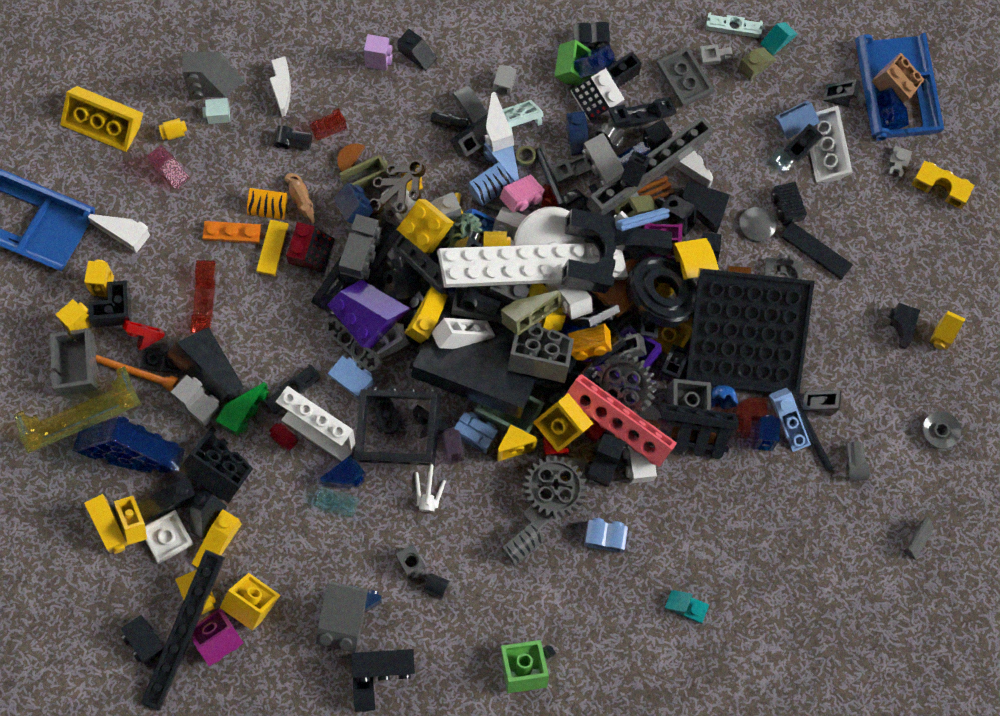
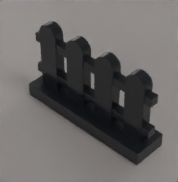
M660 403L659 412L662 417L658 418L657 421L660 424L659 430L668 437H671L673 426L679 427L677 437L671 438L677 443L674 447L677 453H684L687 447H693V452L696 456H702L706 450H711L712 456L715 459L722 458L724 452L728 453L729 447L726 445L729 436L734 435V430H738L739 427L736 414ZM692 429L698 430L695 441L689 440ZM711 432L716 433L713 444L708 443Z

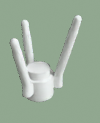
M433 464L429 466L426 494L422 495V498L418 472H415L416 506H419V511L432 513L435 511V508H438L446 480H442L434 499V496L430 495Z

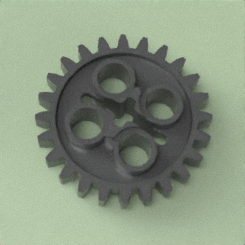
M621 353L618 357L616 355L612 356L611 359L605 360V364L600 365L601 370L596 373L600 376V378L595 379V382L600 383L599 387L636 414L647 410L646 407L650 406V401L655 398L651 393L657 390L652 387L656 381L650 379L654 373L648 374L647 372L650 366L644 368L645 361L638 362V356L631 359V354L624 356ZM615 370L619 373L620 377L616 376ZM633 374L637 376V381L633 378ZM614 389L617 391L618 396L615 395ZM631 393L635 395L636 400L632 398Z
M546 456L545 462L539 459L538 465L533 463L532 469L527 470L528 476H525L523 479L527 483H524L522 486L523 489L527 490L524 491L523 496H529L526 503L532 502L531 509L538 508V515L543 511L545 512V518L552 514V518L555 519L557 514H559L560 518L563 519L565 513L571 516L572 510L576 512L578 506L582 505L583 501L581 499L586 497V494L583 493L587 489L583 485L586 479H580L583 472H576L578 466L571 467V460L566 464L564 463V457L557 461V457L554 456L551 461ZM540 475H547L549 480H543ZM560 476H566L569 481H562ZM546 493L549 499H543L540 494ZM560 495H567L569 500L561 499Z

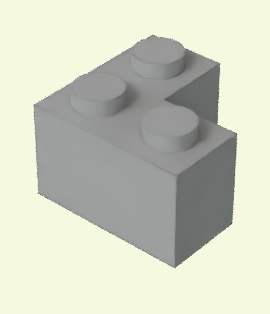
M186 375L171 391V394L181 408L205 427L221 410L218 405L220 402L214 396H207L204 393L203 384L197 378L193 377L191 379Z

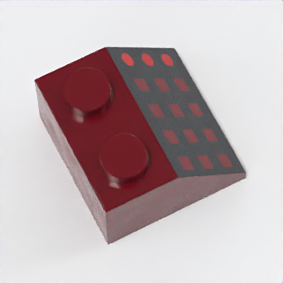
M297 222L286 254L288 264L324 273L335 238L316 226Z

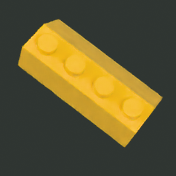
M76 86L66 92L60 125L127 152L140 128L143 113Z

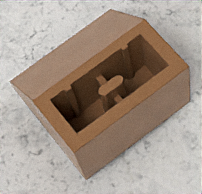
M900 53L879 71L872 82L896 108L909 100L925 79L911 65L909 60Z

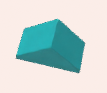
M786 22L777 23L760 44L773 56L798 34Z

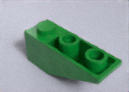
M263 382L227 403L215 420L217 426L237 437L240 433H244L250 416L254 417L256 415L259 402L261 400L264 401L269 394L267 383Z

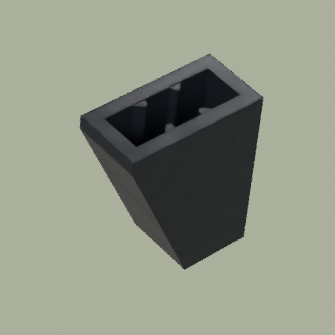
M687 181L686 187H681L678 197L696 206V218L712 232H718L730 194Z

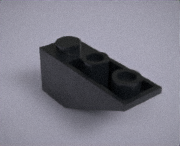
M488 114L450 140L458 156L468 157L486 143L484 135H487L486 124Z

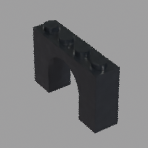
M574 208L570 210L565 218V234L582 237L591 241L599 251L600 260L597 263H585L568 259L562 267L561 285L606 294L613 287L615 282L613 270L616 264V260L613 259L616 250L614 237L617 233L614 217Z

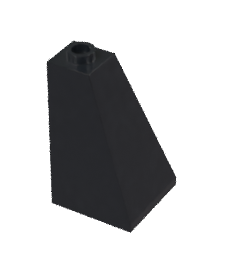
M209 327L178 341L163 354L168 361L190 378H197L203 384L202 387L220 401L226 398L231 400L240 395L238 391L244 388Z

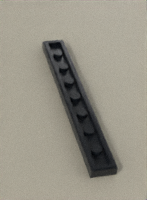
M205 550L141 700L142 704L158 711L161 710L225 557Z

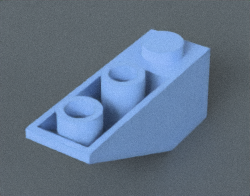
M484 143V157L488 161L491 160L494 164L499 162L509 176L511 183L516 180L518 181L519 176L513 146L493 152L491 145L487 146Z
M784 388L769 394L772 406L792 452L811 445L791 391Z

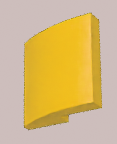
M707 238L672 244L675 260L681 264L684 280L697 278L699 268L719 270L714 252Z

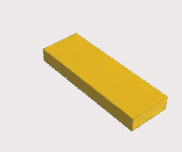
M275 220L269 221L256 270L257 273L276 276L289 226L288 223Z

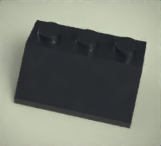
M414 649L351 653L352 678H357V682L370 681L369 677H378V681L390 680V676L398 675L399 679H411V674H415Z

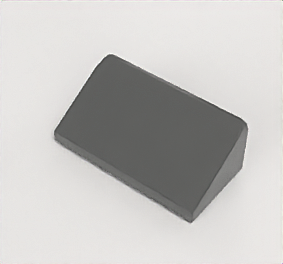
M929 517L921 520L904 550L906 555L917 560L934 529Z

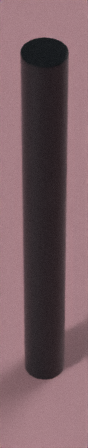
M541 148L535 149L536 156L559 207H564L566 203Z
M796 400L795 403L806 433L826 472L830 471L833 467L800 401Z

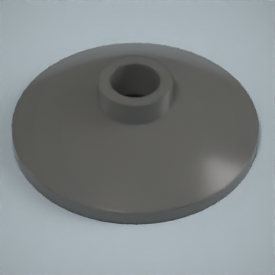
M943 411L934 412L923 423L922 430L925 439L936 448H951L961 437L960 423L950 413ZM937 429H941L943 435L938 434Z

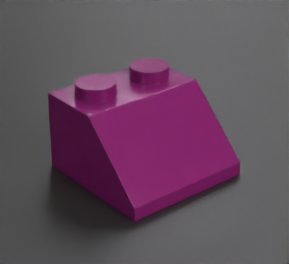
M221 608L198 622L191 638L208 666L219 662L224 656L235 651L244 643Z

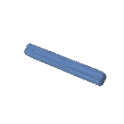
M661 208L618 220L616 222V229L625 231L666 219L670 216V210Z

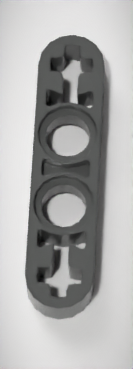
M329 318L326 321L325 331L368 371H378L381 369L383 360L372 348L363 347L364 352L359 356L356 349L360 344L343 323L337 318ZM335 323V324H336L335 327H336L338 330H342V331L339 332V331H337V330H333L334 327L332 326V324ZM349 333L351 336V340L348 344H346L343 340L345 334ZM366 358L375 359V366H371L372 362Z

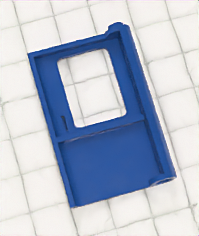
M922 33L919 36L873 40L872 35L869 34L858 36L855 39L872 138L877 141H883L887 138L942 132L944 125L926 33ZM902 53L925 79L916 90L923 126L889 130L887 128L881 92L873 84L872 80L879 71L898 54Z
M0 169V191L39 208L22 236H17L0 229V246L48 267L62 271L90 224L88 216L95 214V208Z

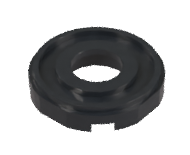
M649 257L637 262L628 273L626 282L629 302L634 301L635 305L639 308L637 313L647 321L665 328H675L679 324L688 322L693 316L697 285L693 278L683 279L681 265L667 258ZM654 279L667 283L674 290L677 298L666 299L660 296L654 288Z

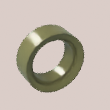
M521 146L516 151V161L518 164L530 166L535 162L536 152L532 147ZM522 151H529L533 157L529 161H523L519 158V154Z

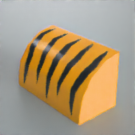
M249 188L247 215L284 220L288 203L287 193Z

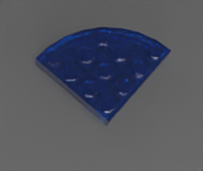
M117 416L80 429L72 451L94 460L97 458L108 460L107 464L135 471L152 473V470L155 469L159 470L160 473H171L179 470L185 449L179 447V444L163 439L160 434L147 431L142 425L129 422V419L126 417Z

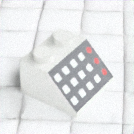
M606 68L570 90L582 111H585V116L589 121L606 112L609 107H614L625 100Z

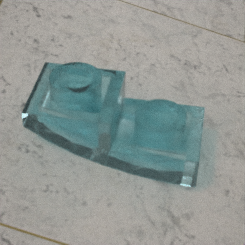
M321 486L314 506L354 517L360 498Z

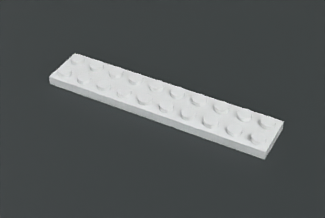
M593 243L440 248L438 250L444 288L561 283L562 267L568 259L585 263H597L600 260L599 251ZM616 249L613 257L616 260L613 276L615 280H626L628 274L623 252Z

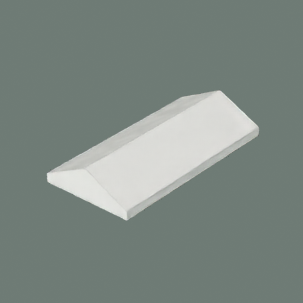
M835 106L816 112L820 123L813 127L823 135V138L810 150L816 182L836 181L853 173L839 107Z

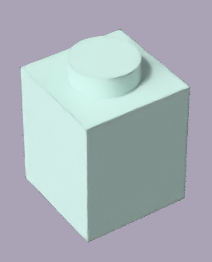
M228 98L205 100L206 107H202L203 118H207L208 124L230 122Z

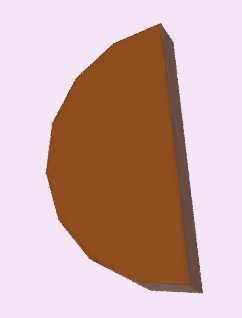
M359 143L349 144L339 152L337 163L340 172L354 166L365 149V145Z

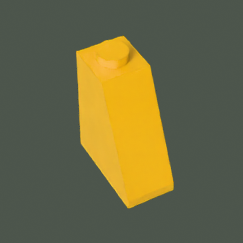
M101 494L84 502L108 552L117 554L124 551L127 542L111 504L106 497Z

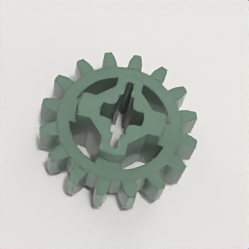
M463 213L462 217L457 216V221L450 228V233L446 235L449 238L446 242L449 248H453L458 240L466 238L470 231L482 232V229L479 228L482 225L479 222L480 219L471 213Z

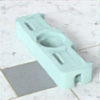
M710 12L707 17L706 29L759 38L762 33L763 22L761 20L760 22L747 21L743 17L727 15V17L711 15ZM730 23H737L739 25V28H731Z

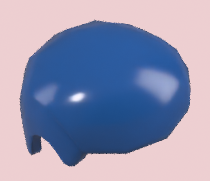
M725 385L711 389V406L714 407L715 404H719L722 409L736 407L738 399L735 390Z

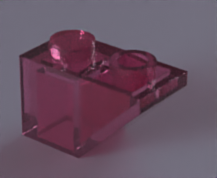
M162 145L147 156L151 167L175 190L189 179V176L174 156Z

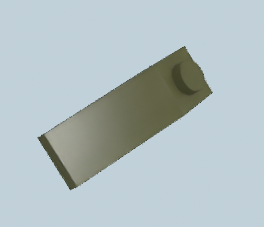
M556 290L515 300L501 310L503 325L515 334L520 335L562 306L561 292Z

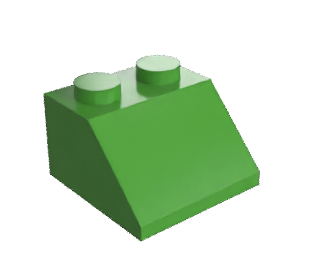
M576 39L560 44L554 77L565 84L579 85L596 74L599 55Z
M541 640L501 646L503 676L507 694L547 688L549 674Z

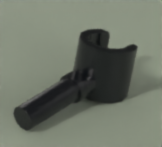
M550 645L543 648L547 659L556 654Z

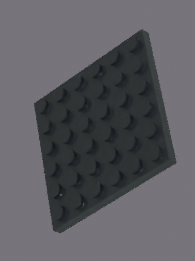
M699 268L685 380L710 382L711 386L725 385L737 389L777 392L787 388L793 395H799L815 281Z

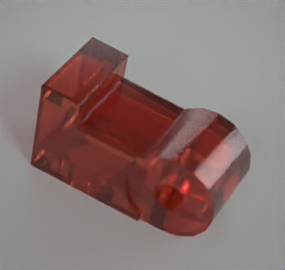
M337 108L332 111V114L312 122L309 127L316 140H322L347 129V124L340 109Z

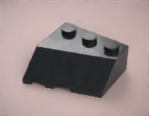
M211 426L179 470L229 504L253 468L238 452H231L227 447L228 442L224 438L219 440L214 435L217 430Z

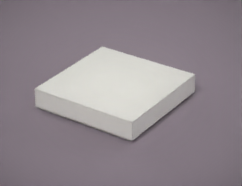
M176 510L145 526L147 534L145 541L158 564L194 545Z

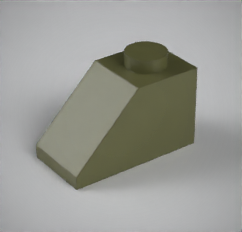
M757 48L741 59L738 69L751 81L772 65L776 59L765 48Z

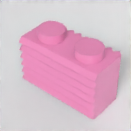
M530 174L504 186L500 200L509 207L512 213L518 210L524 211L529 205L533 203L536 205L541 202L545 189Z

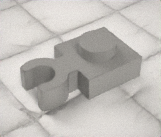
M894 146L889 164L894 166L890 168L888 176H891L893 171H897L899 174L898 179H901L903 169L908 167L912 151Z

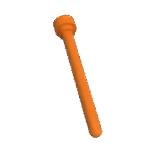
M96 355L97 363L161 384L167 391L171 392L174 389V385L177 386L179 384V378L162 377Z

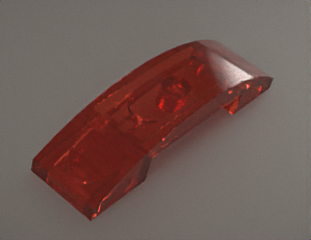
M196 260V283L190 334H195L207 327L211 330L215 296L216 261Z

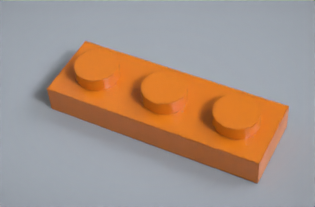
M204 221L202 238L205 241L259 244L261 224Z

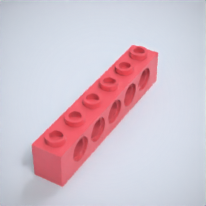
M582 374L574 381L565 394H570L588 418H593L603 429L611 431L617 439L625 441L635 452L644 455L654 465L660 467L677 444ZM584 395L588 396L591 402L585 400ZM600 407L605 408L607 413H603ZM616 418L620 419L623 425L618 424ZM632 430H635L639 436H635ZM648 442L653 443L655 448L650 447Z

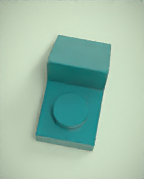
M671 590L665 609L702 624L709 604L692 598L693 594Z

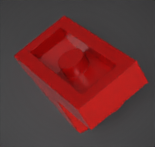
M124 319L122 327L127 332L126 334L133 337H138L139 335L137 342L139 350H143L165 336V333L160 328Z

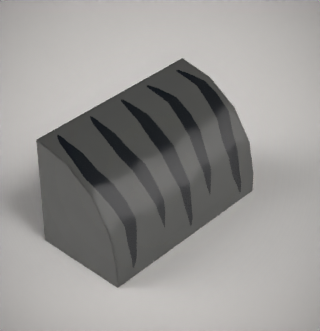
M531 522L502 547V552L516 566L545 540L534 522Z

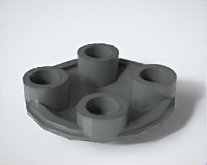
M753 207L742 214L739 227L746 237L758 243L767 240L774 234L776 221L772 213L765 208Z

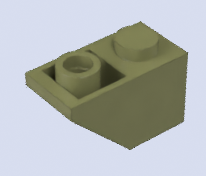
M650 195L629 197L614 209L617 214L623 211L628 217L657 210L658 207Z

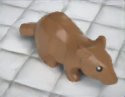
M287 174L284 180L289 184L292 201L297 204L299 213L303 214L310 223L314 224V207L309 199L307 187L297 174Z

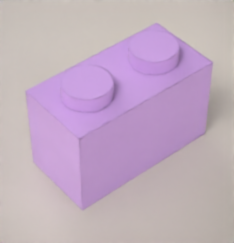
M367 34L364 47L365 67L387 71V67L392 64L393 54H391L392 45H389V38Z

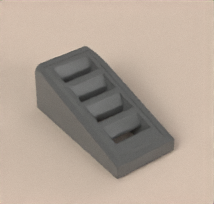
M639 333L624 337L623 339L627 344L622 347V352L617 350L614 354L617 357L621 353L624 356L631 354V358L647 355L643 337Z

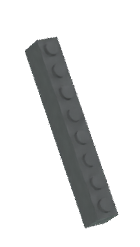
M701 116L646 155L651 157L638 187L625 185L624 181L620 180L623 174L621 173L590 195L587 207L593 213L607 214L706 143L714 129Z

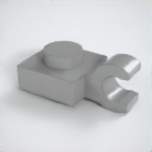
M718 44L700 46L702 66L720 64L721 59H731L732 48L719 49Z

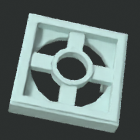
M532 100L503 109L511 131L513 126L535 120L538 126L542 125L543 112Z

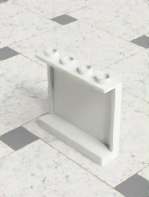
M287 386L276 400L277 404L288 410L281 421L346 464L355 451L353 429Z

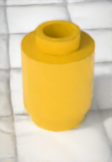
M177 118L163 122V125H159V130L163 140H172L185 136L184 132L187 131L185 121Z

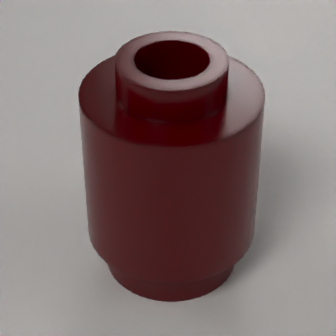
M276 423L269 430L271 433L269 437L287 451H290L299 441L296 438L297 435L284 423Z

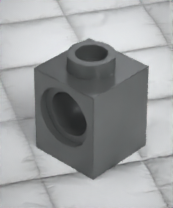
M413 544L396 553V559L407 578L410 576L416 578L423 573L422 570L425 569V564ZM414 559L417 564L414 567H408L406 561Z

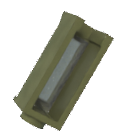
M378 155L340 172V180L343 186L348 182L364 188L373 184V180L376 177H381L382 179L388 177L387 167L389 165L386 160H382L381 156Z

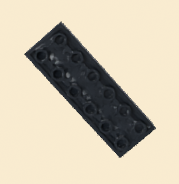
M373 214L369 218L378 220L382 238L380 245L376 246L374 250L376 252L375 260L369 264L370 274L368 280L364 279L368 283L371 275L376 274L386 259L388 251L392 248L391 246L401 235L396 230L397 226ZM341 257L311 301L312 304L336 318L338 317L327 304L340 291L355 284L340 278L339 263Z

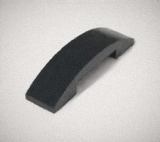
M670 97L655 99L652 104L628 108L625 105L608 108L614 125L622 127L645 125L677 113Z

